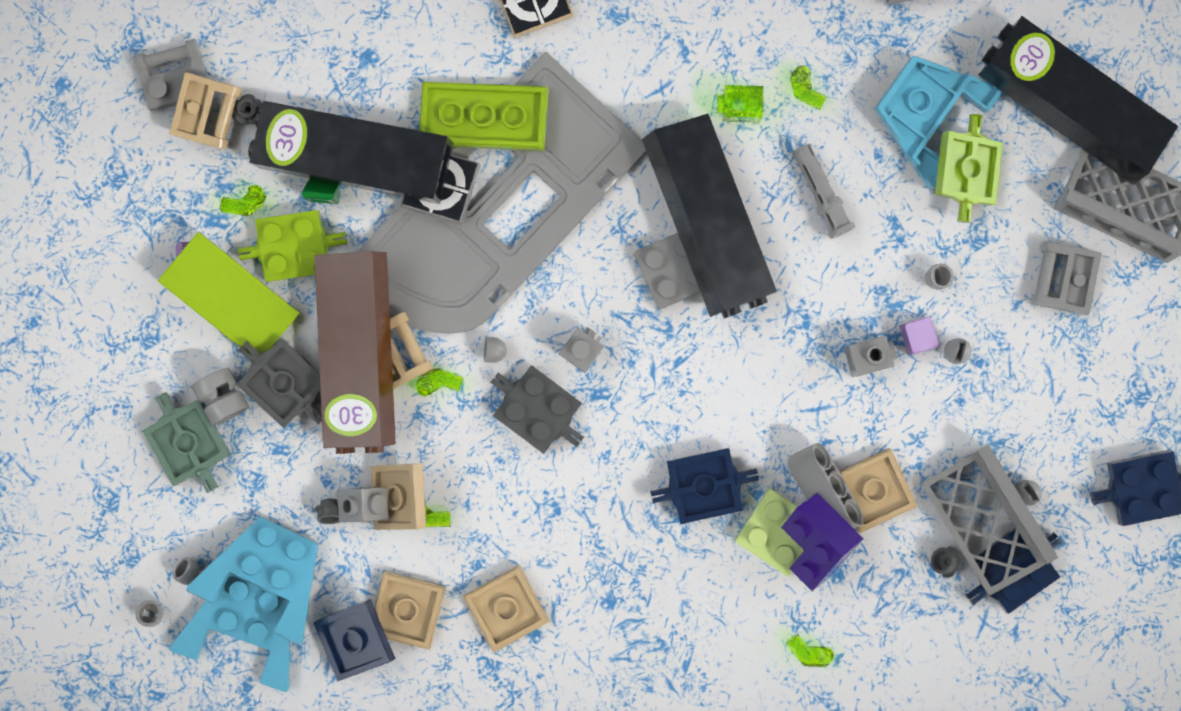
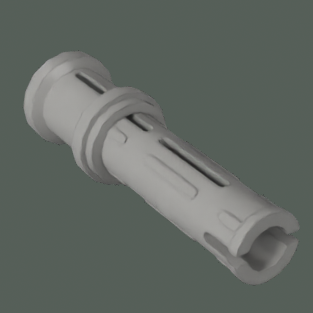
M806 144L793 151L792 154L798 162L818 204L816 211L818 215L823 216L830 230L829 238H836L855 228L854 222L849 221L842 207L844 203L842 198L835 196L811 144Z

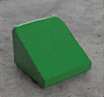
M309 179L302 190V197L308 202L336 205L339 203L340 184Z

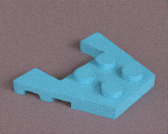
M912 56L903 66L874 110L925 185L930 189H934L936 187L939 156L926 147L931 136L960 95L985 113L989 112L1002 91L990 83L981 81L980 78L952 71L951 68Z
M259 517L188 585L186 591L214 604L229 575H233L288 601L289 604L274 633L301 646L304 640L318 544L267 519Z
M229 575L214 604L205 601L171 644L169 651L197 660L200 657L209 629L269 650L270 654L259 683L287 692L290 688V640L275 634L274 630L289 602L233 575Z

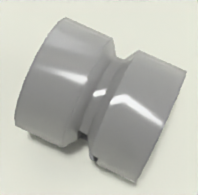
M229 368L215 371L191 385L198 401L206 404L204 413L211 426L226 422L249 409V405L242 392L235 391L234 389L237 382Z

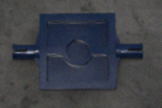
M725 448L666 461L670 477L669 487L651 490L650 493L651 497L664 494L663 496L652 498L653 504L672 500L677 509L679 523L684 524L743 511L740 499L741 484L758 482L759 476L746 478V476L758 474L757 468L738 472L732 463L730 449Z
M1171 450L1108 462L1107 466L1110 477L1108 489L1090 492L1093 505L1111 501L1116 509L1118 524L1121 526L1181 514V474L1177 470L1174 451Z
M1016 527L1001 538L1013 541ZM1054 532L1047 537L1053 549L1062 544L1060 539H1056L1058 536ZM1019 534L1017 543L1026 545L1021 535ZM1000 541L993 542L988 558L1007 563L1012 545ZM987 547L979 552L977 556L985 557ZM1015 547L1011 565L1026 568L1036 562L1029 549ZM974 558L981 570L983 561ZM987 562L984 576L992 587L1003 580L1006 567ZM1048 563L995 592L990 597L999 603L1006 614H1010L1059 579L1060 575L1051 563ZM1010 568L1008 577L1017 573L1019 570ZM980 581L979 586L965 594L967 599H971L969 602L973 606L988 595Z

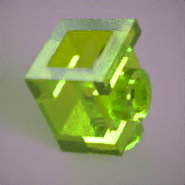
M725 85L723 94H717L716 113L722 114V122H753V124H759L763 118L764 86ZM741 102L744 105V109L742 111L734 110L733 103Z

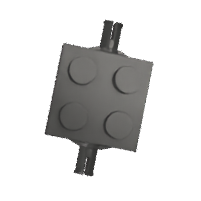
M281 338L270 350L262 354L249 341H246L239 348L238 351L252 364L248 373L237 385L279 425L285 428L296 416L304 412L317 425L322 422V411L313 403L321 390L320 372L287 341Z
M531 365L522 378L514 383L510 382L499 372L490 382L505 393L503 403L494 413L493 417L543 455L550 445L561 436L576 448L583 440L584 436L569 426L572 416L582 402Z

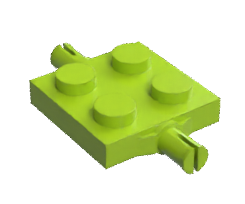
M979 114L969 115L968 133L962 134L946 131L942 132L935 195L951 198L959 203L957 222L971 223L972 204L992 206L996 205L1003 142L990 140L981 134L983 115Z
M320 210L255 219L258 236L256 245L238 247V253L251 252L250 254L238 256L240 261L259 258L263 266L265 282L315 275L314 255L328 254L329 247L347 245V239L335 241V239L347 236L345 231L327 234L322 226Z

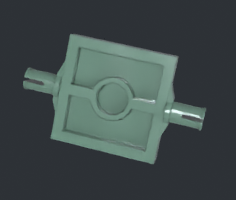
M167 392L160 394V396L154 399L164 415L155 424L142 431L172 486H177L190 478L199 477L206 493L217 489L219 486L210 470L218 462L232 454L217 427L211 426L206 417L204 403L196 400L185 407L175 408Z

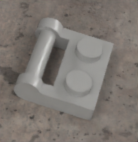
M196 39L186 41V45L149 55L140 53L133 56L147 107L150 111L177 105L185 72L208 78ZM187 57L191 59L192 65L153 76L151 74V67Z
M1042 242L1041 252L1044 254L1036 293L1032 294L1030 304L1085 316L1089 315L1102 253L1054 242ZM1056 255L1065 258L1057 297L1054 298L1049 297L1048 294Z

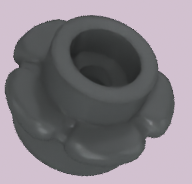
M252 94L242 95L240 100H236L233 110L236 114V120L243 125H254L257 111L262 108V101L256 99ZM247 107L251 108L250 112H246Z
M323 499L320 501V505L314 508V512H317V521L319 523H340L337 499Z
M952 546L936 549L931 556L932 569L938 574H942L944 578L954 576V572L958 571L961 566L958 550Z

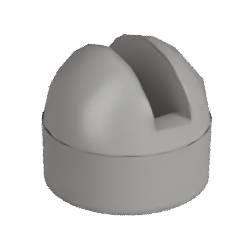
M943 263L931 266L925 274L927 285L936 290L949 287L954 279L952 269Z
M486 337L484 343V362L496 363L501 361L507 353L505 343L499 338Z
M952 339L945 345L944 355L949 362L961 364L970 358L971 346L964 339ZM961 343L964 346L960 359H957L956 356Z
M1023 480L1015 486L1026 506H1033L1040 501L1042 491L1036 482ZM1029 486L1035 496L1033 500L1024 487Z
M185 557L176 566L173 578L181 584L189 585L202 573L201 566L189 557Z
M151 600L142 602L137 607L135 613L137 621L145 627L158 625L162 621L164 614L161 605ZM144 610L157 613V619L143 616Z

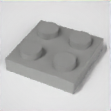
M678 233L633 252L658 311L700 293Z

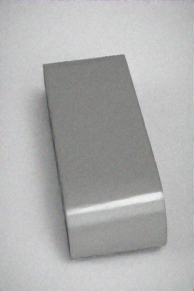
M815 443L788 458L789 469L806 500L818 493L853 528L862 525V511L829 452L822 444Z

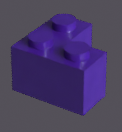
M818 493L797 507L781 527L804 550L789 569L812 592L835 573L864 539Z

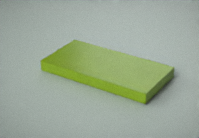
M422 82L419 131L448 136L454 142L453 147L545 151L549 88L547 86Z
M198 231L157 280L239 347H242L246 341H249L261 354L271 349L300 314L299 311L200 231Z

